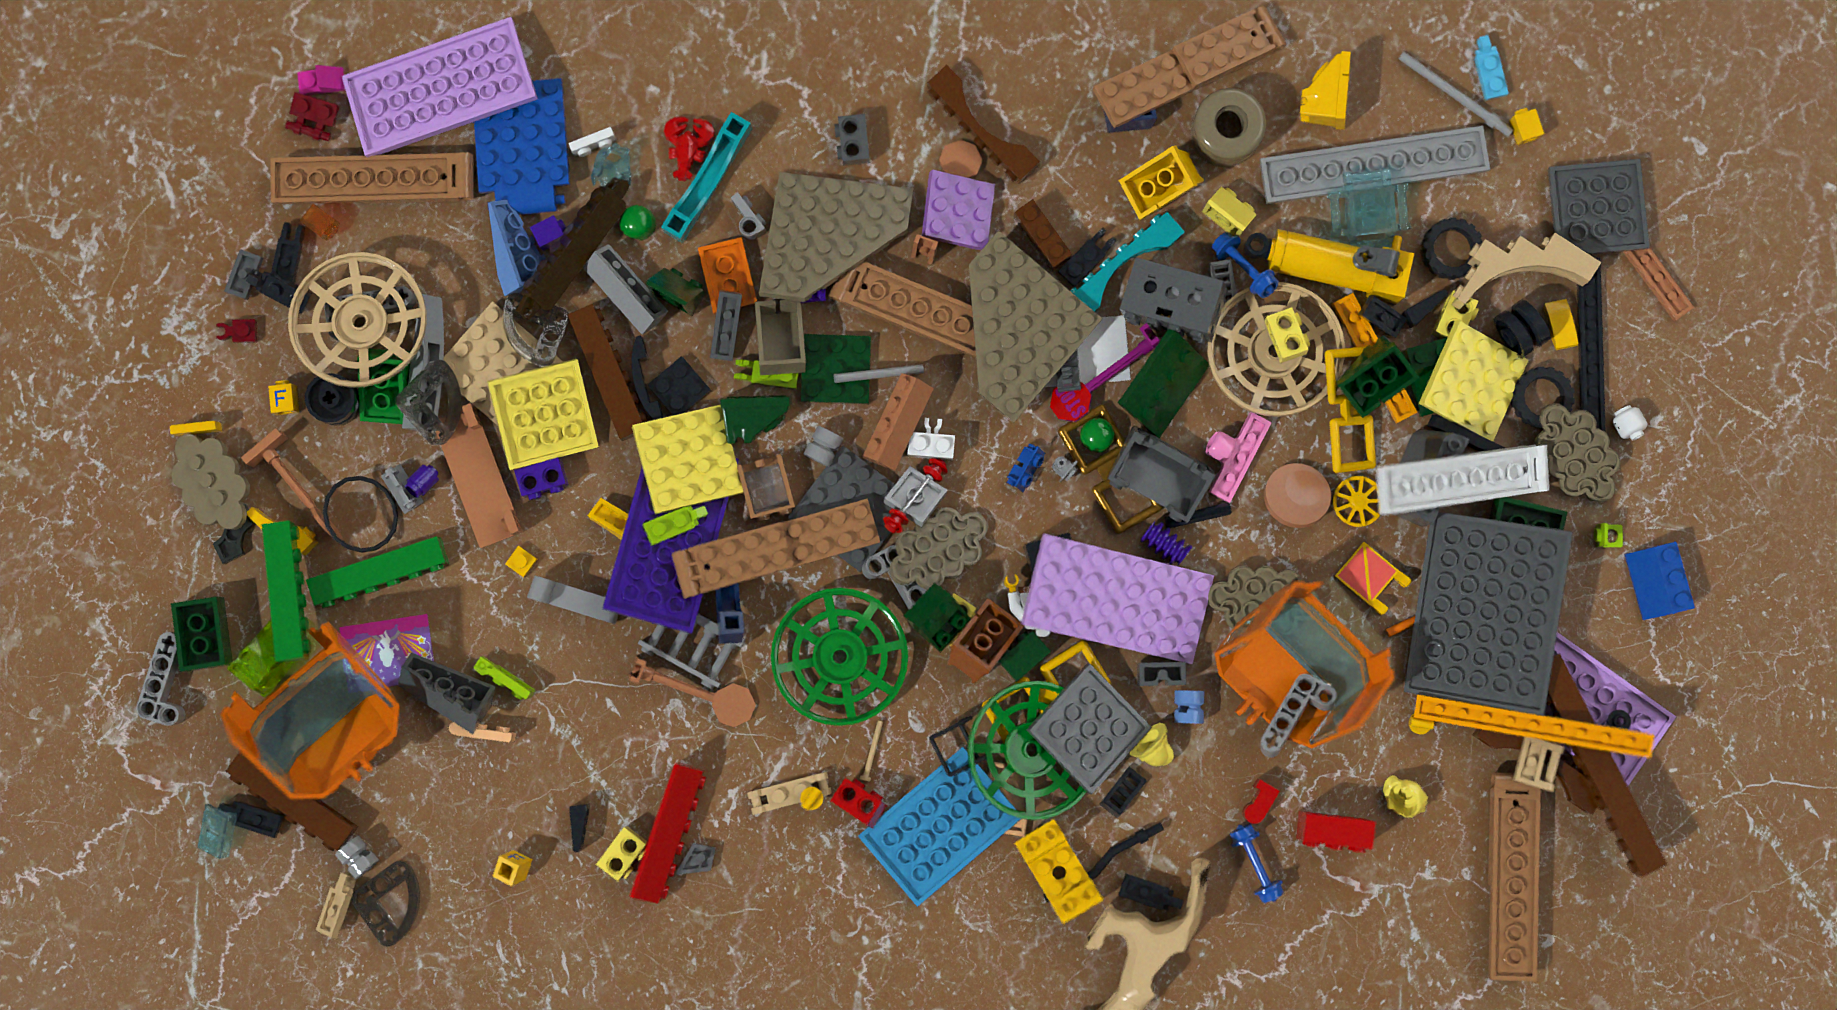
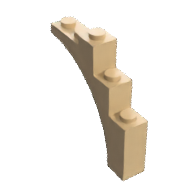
M1554 233L1550 238L1545 237L1538 247L1522 236H1519L1515 241L1510 240L1504 250L1485 239L1480 245L1476 243L1469 252V255L1472 257L1468 264L1472 267L1464 277L1467 279L1464 286L1460 284L1454 292L1455 300L1452 305L1460 309L1474 292L1483 285L1498 277L1517 272L1535 271L1551 273L1567 278L1583 287L1591 280L1601 262L1557 233Z

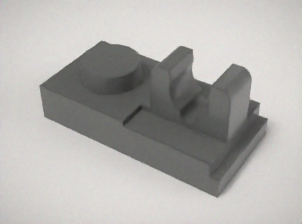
M1078 349L1056 373L1058 392L1081 390Z

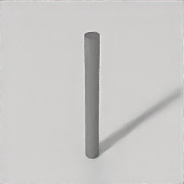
M923 364L839 373L834 374V382L900 376L901 373L906 375L924 373Z

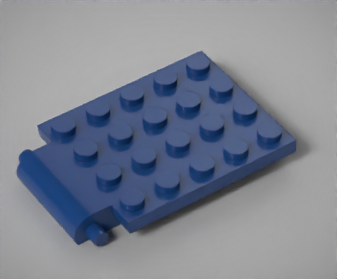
M561 78L534 80L532 82L537 100L474 121L479 193L495 192V201L507 200L510 207L518 215L556 212L558 204L566 203L565 195H556V186L570 185L563 81Z

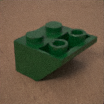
M933 583L903 616L940 653L971 620L954 597L936 583Z

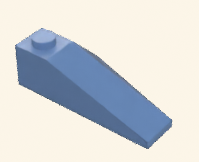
M492 201L488 203L497 275L504 296L520 294L524 283L534 275L538 264L545 260L546 257L544 254L541 255L534 245L536 241L532 236H528L522 227L523 221L518 213L510 207L508 201Z

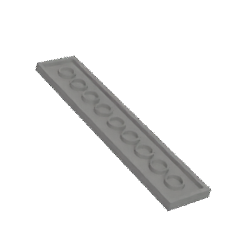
M1483 126L1266 157L1259 160L1266 204L1469 175L1490 170Z

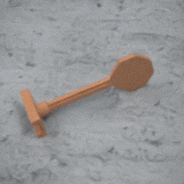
M958 140L944 146L939 163L945 173L972 178L977 176L982 158L974 144ZM917 234L913 243L911 257L916 258L917 253L928 256V264L932 265L938 242Z
M275 428L245 453L241 459L246 465L253 468L264 459L268 464H272L303 504L311 509L314 518L321 527L331 536L325 526L323 513L316 507L311 496L280 460V455L276 449L289 438L284 432H280ZM329 519L330 526L341 540H344L340 531Z
M635 657L634 661L640 665L635 664L632 673L636 674V676L629 673L628 679L630 681L639 683L640 679L649 682L653 680L710 701L718 721L732 727H736L751 719L756 704L748 688L732 683L713 693L655 672L654 668L646 666L644 659Z

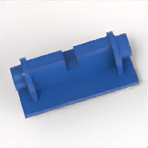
M1029 443L1027 447H1024L1017 459L1023 463V466L1020 467L1014 464L1007 476L1008 481L1006 483L1024 492L1025 488L1029 487L1032 483L1033 474L1036 469L1043 464L1046 453L1038 446L1035 447Z

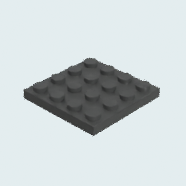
M1640 159L1548 168L1554 233H1557L1589 255L1647 250L1650 248Z
M842 445L835 454L830 467L826 466L788 518L793 520L868 499L880 543L838 555L861 572L863 563L875 554L891 533L885 528L883 518L885 516L891 517L889 510L893 508L884 503V498L895 484Z
M1087 663L1029 726L1027 731L1088 794H1093L1152 727L1091 664Z

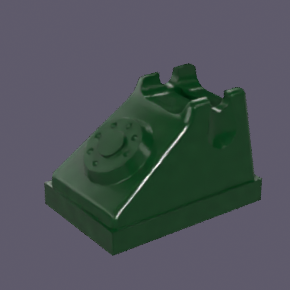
M1381 336L1377 339L1375 345H1368L1363 349L1361 355L1341 378L1336 381V384L1360 416L1364 418L1381 406L1380 402L1385 403L1420 377L1395 343L1385 336Z
M792 395L721 398L720 403L723 411L727 443L735 444L738 441V437L743 438L744 443H752L756 435L761 431L767 433L771 429L776 428L785 419V413L790 409Z

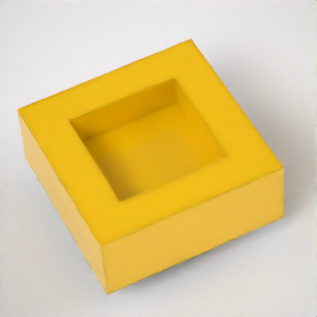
M518 546L505 565L525 578L538 559Z

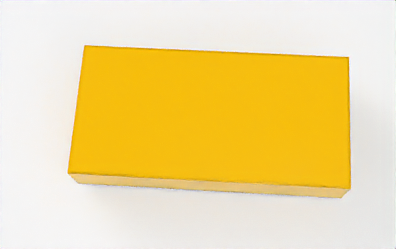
M217 421L170 426V434L174 436L222 432V424Z

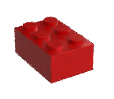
M1299 811L1296 838L1301 840L1303 845L1320 848L1321 843L1325 844V847L1329 849L1343 850V846H1347L1348 850L1353 852L1366 853V849L1373 850L1376 821L1365 818Z

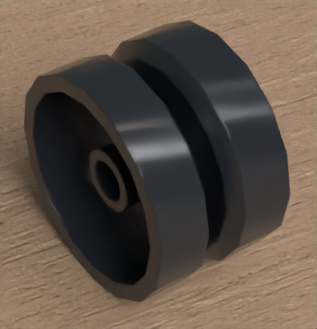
M1521 299L1511 306V312L1503 311L1494 318V325L1508 349L1517 353L1518 358L1523 359L1533 352V346L1541 347L1551 337L1549 329L1539 312L1529 302Z
M327 373L328 375L333 376L335 378L351 381L341 375L335 373ZM318 376L307 386L305 405L309 413L317 420L333 426L345 425L353 421L360 412L358 387L339 386L325 381Z

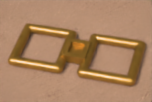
M1100 404L1079 421H1070L1058 429V434L1073 460L1077 461L1076 465L1083 475H1087L1097 469L1103 481L1093 486L1092 493L1117 534L1125 532L1163 509L1162 505L1149 499L1152 506L1120 523L1106 499L1103 491L1112 487L1107 476L1125 439L1105 405ZM1100 415L1102 419L1107 420L1112 425L1115 432L1114 440L1118 447L1086 464L1069 432Z

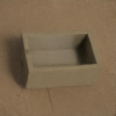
M776 300L755 302L760 375L806 372L801 302L780 300V313H776Z

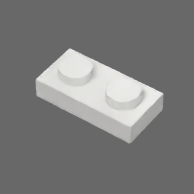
M608 127L568 144L574 156L579 155V157L590 154L592 149L598 147L603 149L611 146L616 137L612 128Z

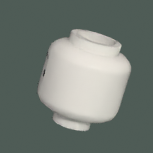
M1629 405L1614 413L1613 425L1621 438H1631L1633 441L1644 435L1643 430L1646 429L1648 423L1639 408H1632Z

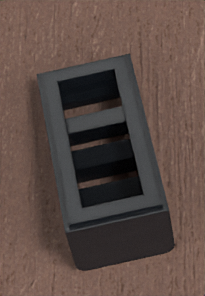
M1442 290L1403 311L1402 315L1407 318L1406 323L1409 328L1416 326L1446 297L1448 294L1447 290Z
M1129 766L1100 802V806L1118 818L1147 780ZM1129 776L1138 785L1135 787L1128 780H1126V777ZM1123 784L1128 789H1130L1132 791L1131 794L1124 790L1120 785ZM1117 791V792L1120 793L1123 797H1125L1126 800L1123 801L1121 798H1119V797H1118L1116 794H1114V793ZM1111 798L1114 802H1116L1120 806V808L1116 807L1113 803H1111L1109 799Z
M590 803L569 807L574 853L582 851Z

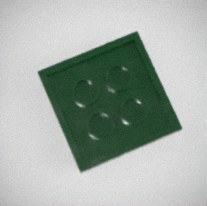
M803 334L806 372L802 373L801 402L869 405L870 379L835 383L834 374L870 370L871 336Z

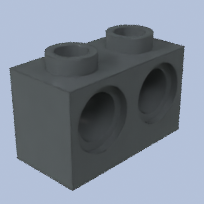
M865 114L839 116V123L834 124L835 136L840 137L841 146H837L838 160L842 159L843 166L870 163ZM847 125L857 127V130L852 134L846 133L844 129ZM850 147H857L859 153L855 156H850L847 154V150Z

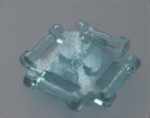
M1389 167L1381 168V171L1343 172L1345 190L1327 192L1331 206L1332 230H1330V237L1348 236V245L1376 248L1384 246L1391 248L1395 232L1411 229V222H1408L1406 191H1408V184L1391 185ZM1382 180L1383 186L1353 189V182ZM1394 192H1397L1399 223H1396ZM1339 198H1345L1347 229H1341ZM1386 233V238L1357 241V236Z

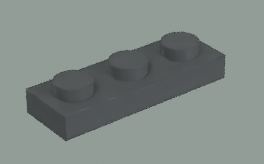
M719 290L710 358L733 361L742 293Z

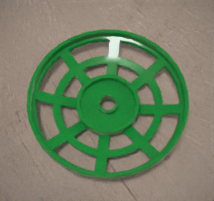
M832 588L812 593L801 599L782 618L772 642L771 666L775 682L782 696L800 714L826 725H853L879 714L896 697L907 672L908 647L899 621L882 602L858 590ZM833 596H853L863 599L870 604L862 615L859 612L848 609H835ZM824 598L825 612L814 616L804 626L792 620L793 616L804 606L817 599ZM877 609L882 611L891 621L899 640L885 642L879 628L870 620ZM837 616H848L859 621L852 631L839 629ZM828 618L829 632L818 637L809 631L816 623ZM866 626L875 634L878 645L865 647L859 636ZM788 627L798 634L793 645L792 662L779 664V644L785 628ZM805 638L815 645L812 658L799 660L801 643ZM901 649V668L893 687L882 680L887 668L888 652ZM837 650H843L846 653L847 658L844 663L839 664L834 661L833 655ZM881 653L879 671L875 675L865 668L867 656ZM815 667L821 678L814 688L807 682L801 669ZM794 671L799 683L809 693V696L802 705L794 699L786 688L781 673ZM861 676L871 683L865 690L852 696L850 682ZM828 682L841 684L843 698L830 697L822 694V691ZM877 687L888 694L874 709L856 716L854 702L867 697ZM817 699L829 704H845L847 718H828L815 714L810 709Z
M1024 681L1013 684L991 697L976 716L968 741V763L971 775L983 796L1002 812L1017 818L1030 820L1047 819L1057 816L1072 808L1087 793L1081 785L1075 791L1066 782L1070 774L1065 769L1061 775L1053 769L1056 760L1027 731L1029 726L1036 720L1037 709L1045 710L1049 706L1043 702H1038L1040 688L1058 694L1064 689L1062 686L1042 681ZM1031 688L1028 702L1015 704L1005 711L997 702L1001 697L1012 691ZM990 708L997 718L988 732L986 744L974 743L978 725ZM1028 708L1027 722L1016 726L1008 717L1016 711ZM1002 723L1009 734L1004 744H993L995 733ZM1030 743L1036 746V752L1032 756H1029L1026 752V748ZM974 753H985L988 768L994 778V781L987 789L982 784L976 771ZM992 753H1004L1008 765L1000 774L994 765ZM1014 772L1024 776L1025 790L1011 786L1006 780ZM1046 774L1053 781L1051 785L1045 788L1034 790V777ZM1002 787L1011 794L1025 797L1026 812L1005 806L997 801L993 795ZM1058 788L1069 797L1063 803L1051 809L1035 812L1034 798L1048 795Z

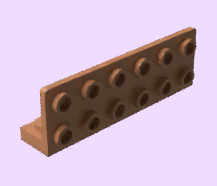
M469 403L462 406V411L437 420L436 434L480 548H484L523 533L477 409L473 404Z

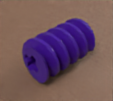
M1154 521L1143 534L1140 542L1143 543L1149 540L1147 547L1151 548L1156 545L1155 554L1163 551V560L1171 557L1169 565H1173L1176 562L1179 565L1192 549V545L1189 544L1183 547L1184 539L1176 542L1177 533L1169 536L1171 529L1166 528L1162 531L1164 523L1160 522L1155 525Z

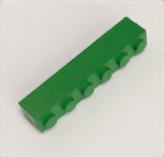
M289 520L262 524L275 661L285 663L309 659L308 653H311V643L309 639L307 640L306 630H309V621L304 616V608L307 606L305 594H302L301 585H304V575L299 568V562H302L301 550L297 548V540L300 538L299 528Z
M436 536L306 579L314 606H322V609L335 606V601L343 599L344 602L358 598L357 594L364 591L366 594L379 591L378 587L387 584V587L398 585L401 583L400 579L409 577V580L422 577V572L430 570L431 573L443 570V565L449 564L442 538Z

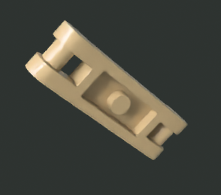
M827 772L747 792L748 798L751 799L753 808H751L752 814L755 815L800 803L802 791L807 787H812L811 783L817 781L823 796L831 795L832 790L831 787H828L826 780L828 779ZM767 795L768 804L762 805L760 796Z

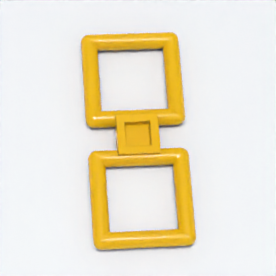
M1366 347L1331 349L1325 352L1328 402L1331 405L1340 404L1341 418H1333L1329 422L1332 467L1335 473L1373 469L1376 467L1373 417L1366 415L1362 418L1344 394L1337 395L1334 358L1360 356ZM1364 424L1367 460L1342 463L1339 427Z
M1081 640L1040 667V671L1045 678L1043 682L1059 685L1051 670L1082 651L1089 664L1111 685L1109 677L1085 640ZM1022 677L1020 680L1014 682L1013 684L1030 680L1028 677ZM1024 688L1028 696H1030L1031 688ZM1040 688L1038 702L1049 705L1059 694ZM1019 690L1012 691L1004 695L999 700H997V702H1002L1003 700H1005L1006 698L1013 695ZM987 699L986 701H984V702L982 703V707L985 705V703H986L989 699ZM989 708L986 715L993 724L997 717ZM1037 709L1040 714L1044 711L1041 709ZM1001 723L997 732L1005 743L1009 733Z

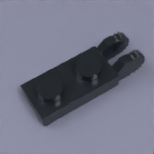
M285 222L282 227L281 237L278 238L272 272L295 283L305 226L298 225L294 241L288 240L290 238L291 223Z
M1104 228L1100 229L1092 239H1089L1058 271L1073 287H1076L1104 258L1105 253L1117 241L1113 237L1100 249L1095 243L1105 235L1107 230Z

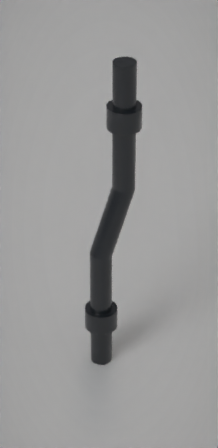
M1161 822L1145 830L1142 828L1136 831L1132 837L1110 847L1092 870L1086 872L1091 880L1097 878L1116 854L1138 843L1143 844L1149 841L1148 838L1163 831L1164 828ZM1044 894L1043 896H1044L1046 902H1047V903L1050 902V901L1048 900L1047 896Z

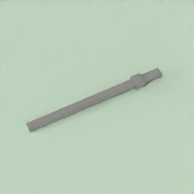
M1403 52L1398 58L1486 121L1485 124L1489 127H1495L1507 137L1513 132L1514 129L1502 122L1497 114L1494 112L1491 114L1407 53Z

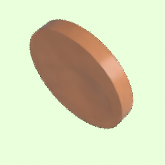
M1292 463L1278 468L1271 474L1264 489V501L1270 514L1280 523L1289 527L1305 528L1316 524L1324 517L1331 503V490L1327 480L1319 471L1305 464Z

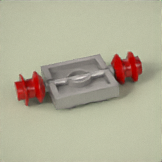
M930 458L928 461L930 466L925 465L923 467L925 475L909 466L884 498V503L893 508L889 510L891 517L885 516L883 518L884 526L888 531L901 533L903 531L901 525H908V519L921 527L947 494V489L936 483L942 481L941 474L946 475L948 473L947 465L943 460Z

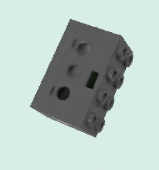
M1136 257L1120 311L1124 318L1127 319V322L1132 325L1140 326V323H1147L1154 331L1161 332L1162 329H1173L1182 337L1184 335L1192 337L1194 342L1205 344L1207 341L1212 343L1228 290L1222 280Z

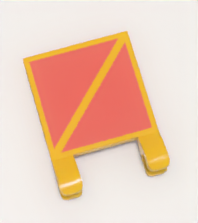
M1365 542L1360 545L1334 576L1379 615L1385 614L1388 607L1376 598L1390 581L1394 579L1404 588L1411 583V579L1399 571Z

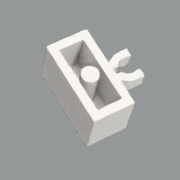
M925 418L924 426L927 432H913L908 443V457L939 458L941 460L953 461L955 435L938 434L942 426V419H938L937 426L934 428V434H931L929 418Z

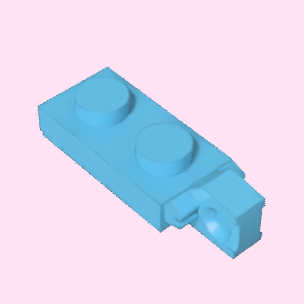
M1488 35L1479 37L1476 40L1479 50L1475 51L1474 60L1484 99L1486 101L1507 96L1509 92L1496 46L1491 47Z

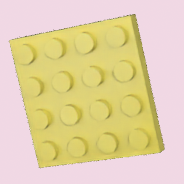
M1455 321L1419 404L1463 428L1494 441L1512 400L1515 385L1523 375L1529 360L1518 358L1517 353L1467 324Z
M578 359L487 381L510 470L599 447Z
M721 405L632 425L655 514L744 493L732 444H728L726 441Z

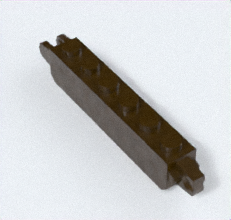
M614 177L610 179V182L605 187L599 186L591 193L589 201L579 209L577 217L565 228L563 236L552 245L550 253L545 260L538 264L537 271L524 283L523 289L520 292L524 297L516 309L522 317L530 320L540 309L551 310L625 211L626 202L622 198L630 186L627 180Z

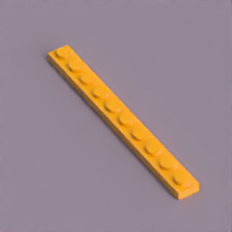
M1417 694L1414 718L1651 758L1655 736L1654 734L1419 694Z

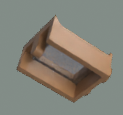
M781 454L737 466L751 519L756 518L757 522L770 519L769 514L778 512L779 516L792 513L791 508H795L796 505Z

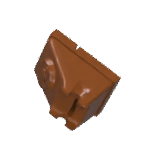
M987 598L950 648L952 650L947 662L948 666H956L971 678V683H976L985 674H989L1025 625H1022L1019 620Z

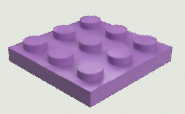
M931 170L928 179L922 236L932 240L982 250L989 240L995 184Z

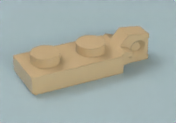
M341 872L338 882H336L334 887H330L316 927V931L330 938H338L352 898L356 880L350 873Z

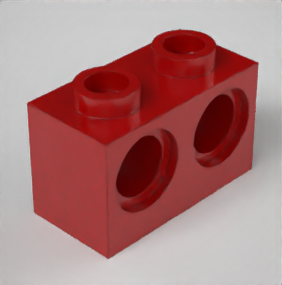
M845 778L830 801L873 829L887 807L886 804L881 802L884 797L873 790L871 793H868L864 790L866 785L855 778L852 781ZM855 790V797L848 801V792ZM869 802H873L872 811L866 813L865 806Z

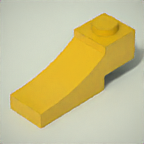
M600 498L587 516L590 520L621 540L628 513Z
M251 507L247 511V516L261 529L262 524L276 522L258 508ZM298 526L300 538L297 540V548H300L302 555H307L319 542L314 538L316 534L309 527Z

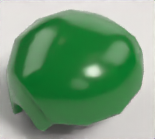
M632 205L627 207L620 216L619 226L626 236L645 240L653 234L656 228V218L646 207Z
M1093 418L1083 425L1080 431V440L1083 446L1090 452L1102 453L1112 445L1115 432L1107 420Z

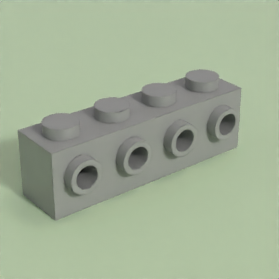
M609 244L595 251L583 266V269L642 335L655 328L667 314L668 310Z

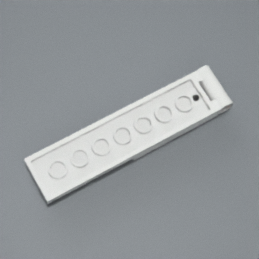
M1547 444L1510 447L1377 467L1379 513L1391 514L1549 491Z

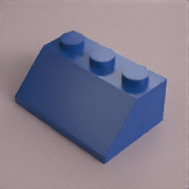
M1670 542L1624 554L1642 620L1695 608L1677 542Z

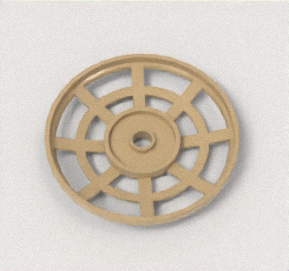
M365 252L339 255L324 261L314 268L296 289L288 314L290 340L303 364L325 381L346 387H366L379 384L402 371L418 352L424 339L427 325V310L424 297L412 276L391 259ZM358 262L377 263L392 269L393 273L387 282L372 276H360ZM343 264H349L351 277L336 282L327 290L315 282L329 270ZM401 277L413 289L419 303V308L407 311L402 297L394 289ZM361 283L373 284L382 289L374 299L371 296L363 295ZM352 285L353 296L347 297L341 302L332 296L341 288ZM310 289L320 297L313 312L312 324H298L300 305L305 294ZM389 295L395 299L400 310L399 313L387 315L382 304ZM328 303L335 309L332 315V322L320 323L322 310L325 304ZM358 317H365L366 323L363 327H355L354 322ZM420 318L418 338L413 349L408 353L400 347L407 332L408 320ZM401 322L398 337L393 342L385 336L388 324ZM322 332H334L339 340L338 344L331 351L322 339ZM313 333L317 346L325 355L317 365L312 363L304 352L299 334ZM380 343L388 349L380 357L369 361V348ZM347 347L359 350V362L347 361L339 358V356ZM393 354L403 360L398 367L389 373L369 380V367L383 363ZM333 362L346 368L360 369V381L341 380L323 371Z
M1279 282L1275 291L1291 293L1287 306L1266 305L1259 307L1254 294L1250 292V287L1235 294L1224 304L1212 343L1208 342L1207 346L1209 367L1219 388L1238 406L1252 413L1264 416L1281 417L1294 415L1316 405L1327 395V384L1318 395L1308 402L1304 400L1300 393L1301 390L1313 381L1318 372L1326 374L1325 364L1322 363L1323 345L1321 335L1333 330L1337 349L1345 348L1343 331L1332 309L1313 292L1301 286L1285 282ZM1300 296L1317 306L1326 316L1328 322L1315 327L1314 323L1306 315L1296 310ZM1246 299L1250 312L1237 322L1233 330L1231 331L1220 326L1222 319L1229 310L1238 302ZM1291 307L1294 313L1298 312L1302 323L1309 330L1306 332L1309 341L1314 340L1315 361L1300 356L1280 363L1278 357L1271 356L1269 348L1274 345L1262 314L1280 312ZM1254 318L1258 330L1253 336L1248 338L1238 334L1242 327ZM1281 320L1279 324L1283 329L1289 328L1290 325L1287 320ZM1216 334L1229 340L1227 356L1230 367L1219 371L1217 370L1214 358ZM1292 340L1287 342L1289 349L1296 350L1299 348L1297 342ZM1235 343L1248 347V359L1237 364L1234 356ZM1337 358L1336 360V381L1341 373L1344 358ZM1298 365L1311 369L1309 375L1300 384L1296 385L1291 373L1296 370ZM1253 368L1260 374L1261 377L1257 387L1247 381L1241 372ZM1234 375L1245 388L1255 393L1251 405L1236 397L1226 387L1222 379ZM1270 378H1282L1288 388L1283 391L1266 390ZM1263 396L1268 398L1292 396L1297 405L1295 408L1279 411L1259 408Z

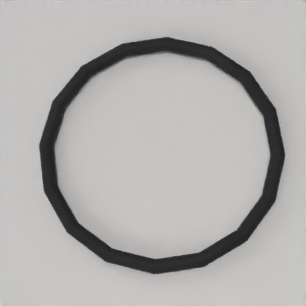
M363 476L346 477L334 484L325 497L323 506L325 526L333 539L346 549L360 553L376 551L386 545L394 535L398 522L396 502L387 488L376 480ZM361 480L372 483L385 493L391 503L394 515L392 529L385 540L373 547L359 548L348 545L336 535L330 526L327 513L329 500L335 490L346 482Z

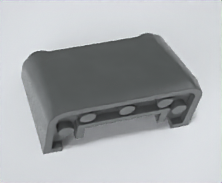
M1133 426L1107 478L1110 480L1109 484L1119 490L1122 487H1129L1167 508L1172 519L1178 522L1184 520L1188 523L1214 479L1215 473L1210 466L1147 431Z
M1426 429L1417 430L1410 437L1400 464L1438 459L1443 455H1460L1464 452L1469 439L1454 433ZM1439 507L1391 514L1418 526L1425 527L1434 524Z

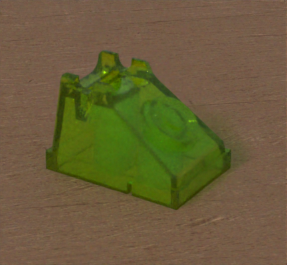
M270 619L263 629L241 650L238 658L227 667V670L246 684L252 691L266 698L296 661L285 663L275 661L272 623Z

